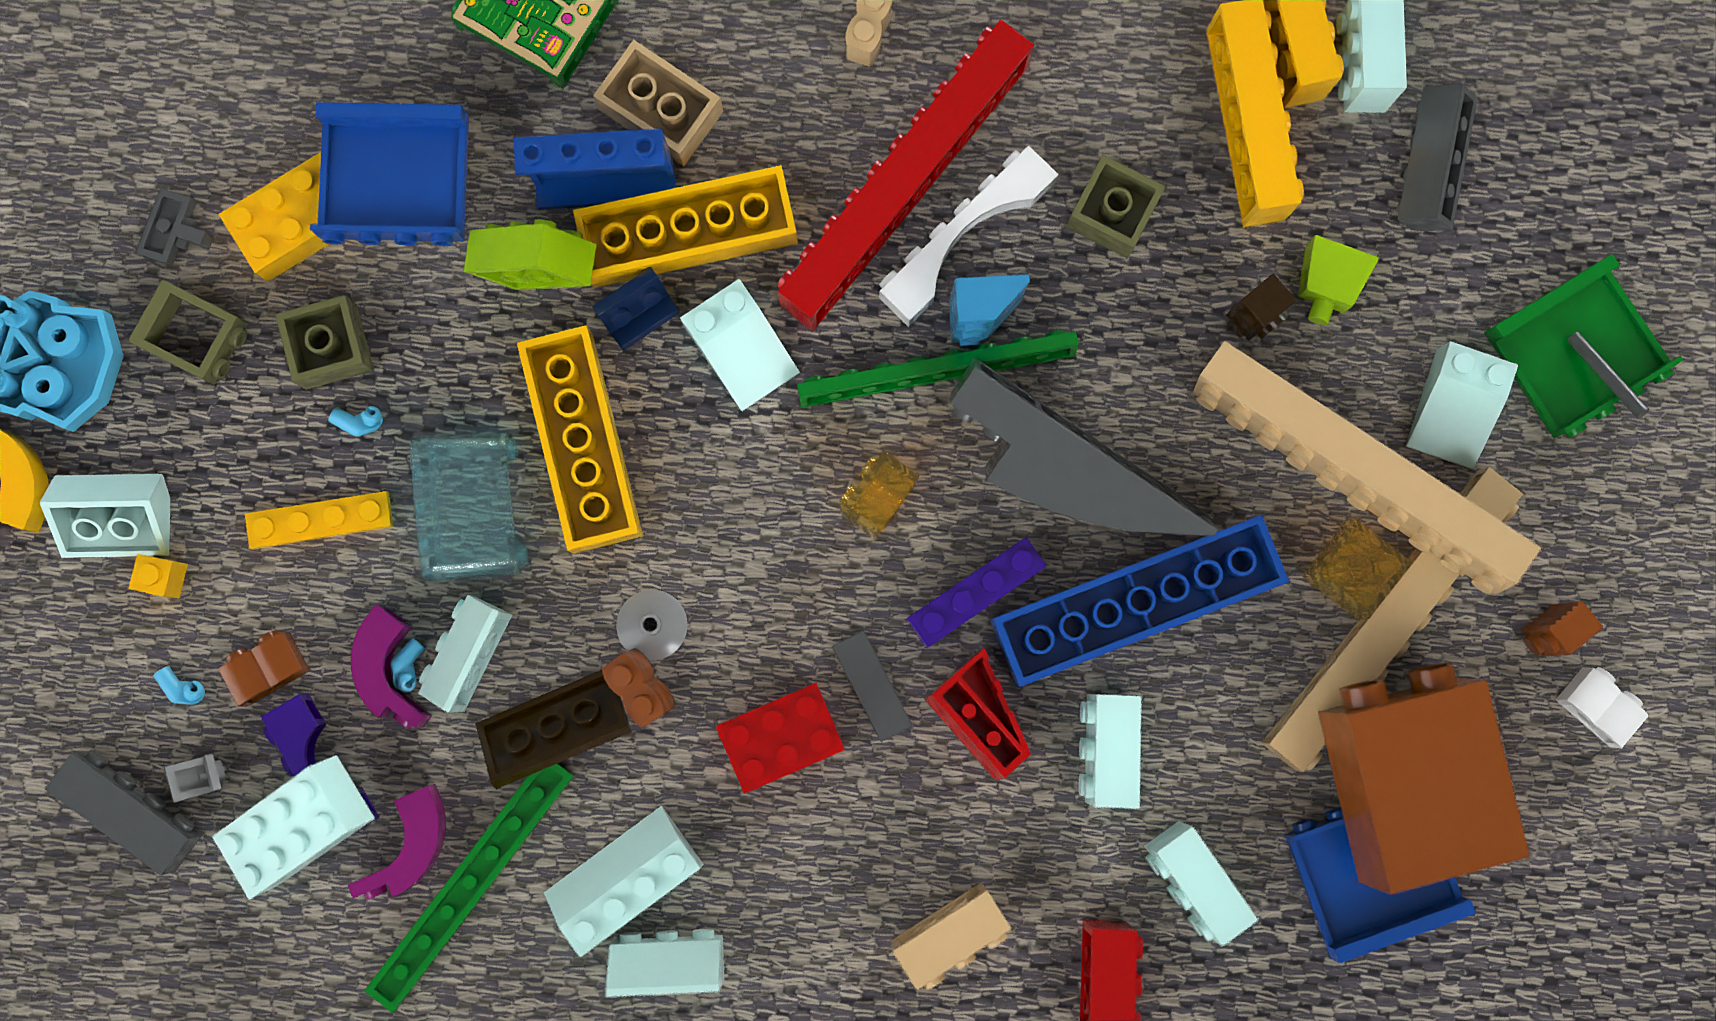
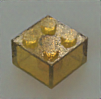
M885 451L882 452L879 458L875 455L871 456L861 470L862 474L860 477L863 480L859 486L856 487L851 484L840 499V506L843 507L841 509V517L875 541L916 486L919 475Z
M1353 518L1341 524L1301 577L1357 621L1370 619L1411 566L1412 562L1358 519Z

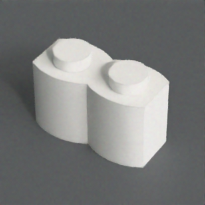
M1600 667L1596 669L1582 668L1556 698V701L1609 747L1622 749L1649 716L1641 708L1643 702L1628 691L1622 693L1614 684L1616 681L1614 676Z

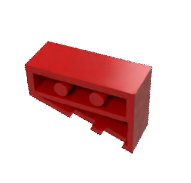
M984 647L968 659L924 700L993 779L997 781L1005 779L1031 755V752L1013 711L1011 712L1002 693L1003 688L999 679L997 680L988 661L989 656Z

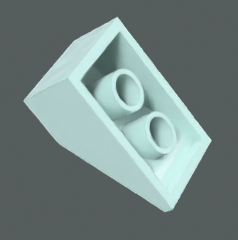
M740 279L680 317L683 326L741 411H744L800 373Z
M1451 341L1439 347L1432 362L1406 447L1473 470L1508 399L1518 364Z

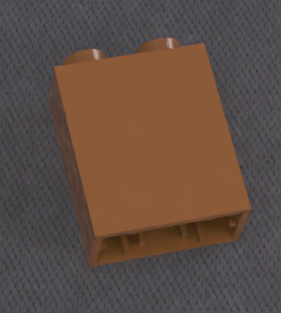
M1438 663L1409 670L1408 676L1411 688L1389 694L1385 680H1371L1344 686L1339 689L1343 702L1342 706L1318 711L1359 883L1388 894H1395L1530 857L1487 680L1456 678L1453 663Z

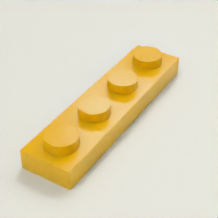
M387 491L245 513L249 549H259L393 527L390 497Z

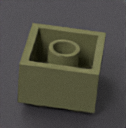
M1102 154L1068 220L1066 228L1128 258L1135 248L1166 186Z
M346 295L275 314L292 382L307 390L374 371L358 306Z

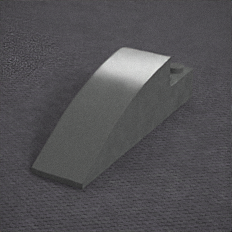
M974 358L951 391L950 404L954 407L952 412L968 423H971L974 419L984 427V434L992 440L1001 443L985 466L986 480L1040 507L1092 524L1134 532L1214 536L1217 533V527L1206 512L978 359Z

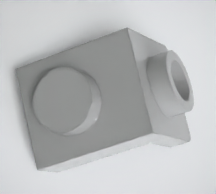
M213 754L164 767L172 803L218 791L221 789L220 782L225 781L221 760L214 761Z

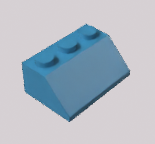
M1029 274L955 278L949 300L951 343H960V348L971 349L979 347L981 342H986L1019 306L1030 282Z

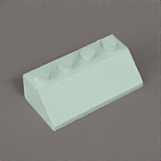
M660 806L546 890L544 894L559 929L578 956L582 957L698 871L704 864L663 806Z

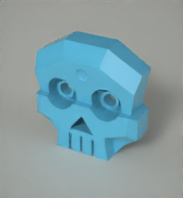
M31 290L14 300L0 295V412L31 421L39 417L72 432L76 431L109 403L124 357L112 314L100 309L71 307L69 303L57 297ZM65 331V340L59 342V335ZM49 382V390L43 393V385Z

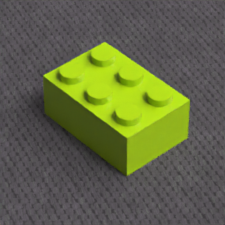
M537 219L534 220V224L530 225L522 222H510L508 227L486 224L485 229L470 230L463 272L515 290L591 286L596 244L582 239L583 234L580 232L559 230L556 228V223L548 220Z

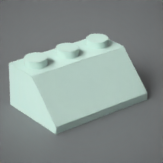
M163 474L55 475L39 502L62 558L137 556V554L169 556L170 495Z
M467 595L465 600L461 599L452 613V619L455 621L449 633L445 631L437 642L435 651L439 653L433 665L428 664L420 676L419 684H422L419 694L448 713L465 712L512 614L475 596Z
M714 929L693 930L692 936L678 937V931L656 932V938L641 939L640 932L619 934V940H614L609 947L606 997L719 992L724 981L723 935H714Z

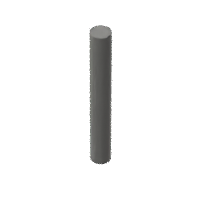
M1579 332L1572 334L1568 338L1567 342L1637 419L1649 412L1650 409Z

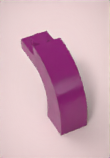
M375 604L361 623L353 641L351 673L355 688L363 703L377 718L387 717L391 711H394L395 713L392 717L405 728L410 729L412 726L414 728H423L432 715L395 688L392 683L390 667L395 649L412 626L386 606Z
M436 784L426 786L394 800L404 826L402 850L395 861L388 867L348 884L347 886L352 898L365 894L367 900L388 891L385 884L388 885L392 897H395L418 884L432 869L441 853L446 835L445 809Z

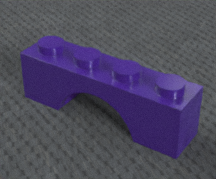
M1025 537L916 611L906 620L924 647L928 648L1047 566L1028 538Z
M298 694L261 716L265 724L263 732L272 745H277L283 756L281 764L290 776L295 777L307 767L316 764V742L327 724L309 694ZM356 787L375 818L365 825L367 826L380 817L363 787Z

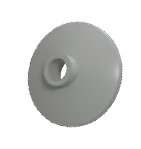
M641 591L631 596L621 607L616 623L617 635L627 651L635 648L642 652L649 661L661 660L672 655L683 643L687 633L686 613L680 602L664 591ZM648 618H654L657 622V627L652 632H648L644 627V623Z

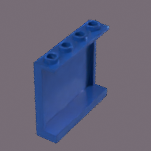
M316 102L315 116L322 123L318 225L310 224V230L322 239V242L341 245L345 243V240H358L359 243L365 245H380L381 240H395L396 244L404 246L417 245V241H431V244L436 246H452L453 241L464 242L469 116L462 105Z
M662 129L513 138L515 175L530 176L536 186V205L538 210L589 207L676 188L675 166Z
M1341 807L1326 812L1327 819L1314 823L1313 819H1306L1292 825L1293 831L1285 834L1329 956L1338 963L1346 962L1476 914L1471 899L1462 897L1455 877L1395 894H1388L1359 883Z

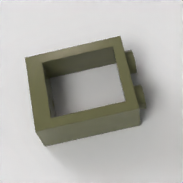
M162 279L128 342L215 385L218 379H223L230 369V361L228 360L234 349H238L244 344L247 338L246 327L248 323ZM183 300L225 321L200 367L158 347L160 340Z

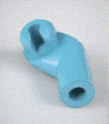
M374 406L366 407V411H362V413L355 416L336 407L331 412L328 421L349 434L359 437L378 430L383 422L381 411Z
M413 637L390 662L393 685L396 689L406 693L414 690L417 685L414 661L426 650Z
M170 666L160 669L153 675L172 703L193 705L200 702L205 696L204 687L200 682L194 680L192 682L179 681Z

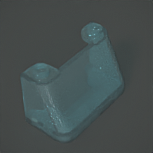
M508 433L412 437L410 441V455L420 565L424 579L441 584L523 574V566L528 565V552L526 545H520L518 538L515 537L509 468L512 467V460H518L516 440L510 439V434Z

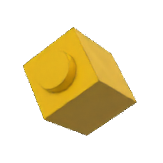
M137 554L128 589L179 599L188 564Z

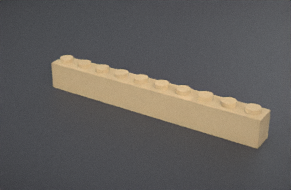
M1488 467L1477 471L1460 492V495L1500 521L1506 522L1519 509L1516 503L1523 493L1492 468ZM1416 548L1261 743L1294 771L1304 772L1305 769L1311 770L1322 757L1320 750L1326 744L1318 711L1342 706L1343 702L1339 689L1344 686L1371 680H1384L1389 672L1386 667L1393 658L1398 659L1407 651L1411 644L1408 639L1415 630L1421 631L1432 619L1431 610L1437 603L1442 604L1449 598L1454 591V587L1451 585L1459 575L1461 577L1464 576V573L1461 571L1459 573L1450 571L1440 563V557L1431 551L1423 552Z

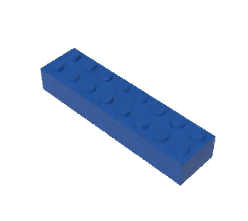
M1260 515L1218 531L1214 536H1205L989 621L1015 687H1021L1288 583L1289 580L1263 516Z

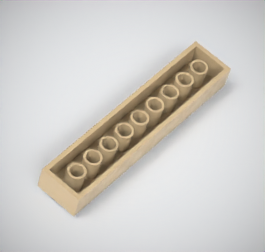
M1226 341L1223 342L1200 374L1193 394L1198 396L1196 401L1201 406L1210 411L1218 410L1227 416L1226 421L1231 426L1241 431L1246 429L1257 436L1255 438L1256 441L1266 449L1272 451L1277 449L1287 456L1286 461L1290 465L1302 471L1307 469L1316 475L1317 482L1323 487L1332 491L1335 489L1348 496L1347 501L1352 506L1361 511L1367 509L1378 516V522L1385 528L1394 532L1399 530L1410 537L1408 541L1411 545L1423 552L1431 551L1441 558L1440 563L1444 567L1455 573L1461 571L1473 579L1471 583L1480 591L1487 594L1492 592L1498 594L1517 585L1542 549L1519 532Z

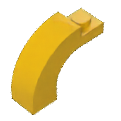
M0 429V522L21 530L39 533L45 519L39 502L49 486L46 470L41 459L28 443L17 435Z

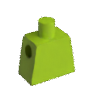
M1315 235L1305 248L1298 297L1313 302L1308 320L1318 325H1328L1333 310L1341 313L1349 310L1355 304L1379 257Z

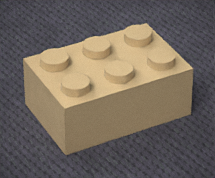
M634 39L593 95L598 109L629 131L662 129L672 159L683 167L723 113L721 98Z
M981 882L892 939L891 947L892 952L915 989L918 990L924 986L926 990H929L945 979L943 973L956 966L959 970L976 959L975 952L986 945L989 949H992L1008 938L1006 932L1011 930V927Z

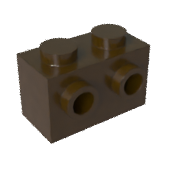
M1273 273L1226 314L1229 318L1228 326L1240 338L1244 336L1249 341L1257 334L1262 339L1286 319L1283 312L1297 299Z

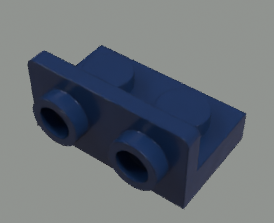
M651 267L592 306L622 350H626L680 312L678 306Z

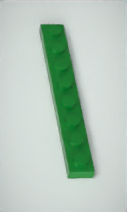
M1064 330L1049 332L1045 337L1031 339V337L1027 336L1019 337L1012 340L1010 344L999 346L995 343L983 344L973 351L950 350L943 353L941 357L928 359L926 356H918L909 359L904 364L881 363L874 366L872 370L861 372L856 369H849L840 372L838 376L830 378L812 376L806 378L803 383L797 384L801 408L958 379L962 377L974 358L994 371L1074 357L1076 356L1079 343L1076 331L1066 333Z
M557 763L527 776L365 988V993L391 1013H394L574 778V773L561 763Z

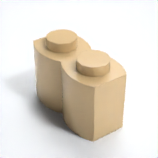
M857 0L856 15L850 21L846 31L847 60L868 67L876 61L881 48L882 33L888 27L891 19L892 0Z

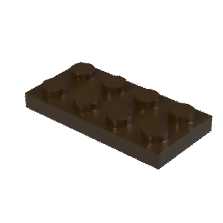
M602 670L475 723L490 782L495 789H499L632 732L622 699L610 689L605 681Z

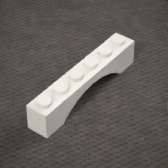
M1029 145L1021 153L1017 150L1014 151L1003 163L1002 166L1005 169L997 177L993 174L988 176L978 188L980 193L972 201L966 198L955 209L953 213L956 217L949 224L940 223L929 235L931 241L923 249L919 246L913 249L904 260L906 265L898 273L894 270L891 271L879 284L882 288L879 292V298L908 327L933 304L940 268L949 251L966 232L976 224L995 214L1013 209L1031 208L1055 184L1059 174Z

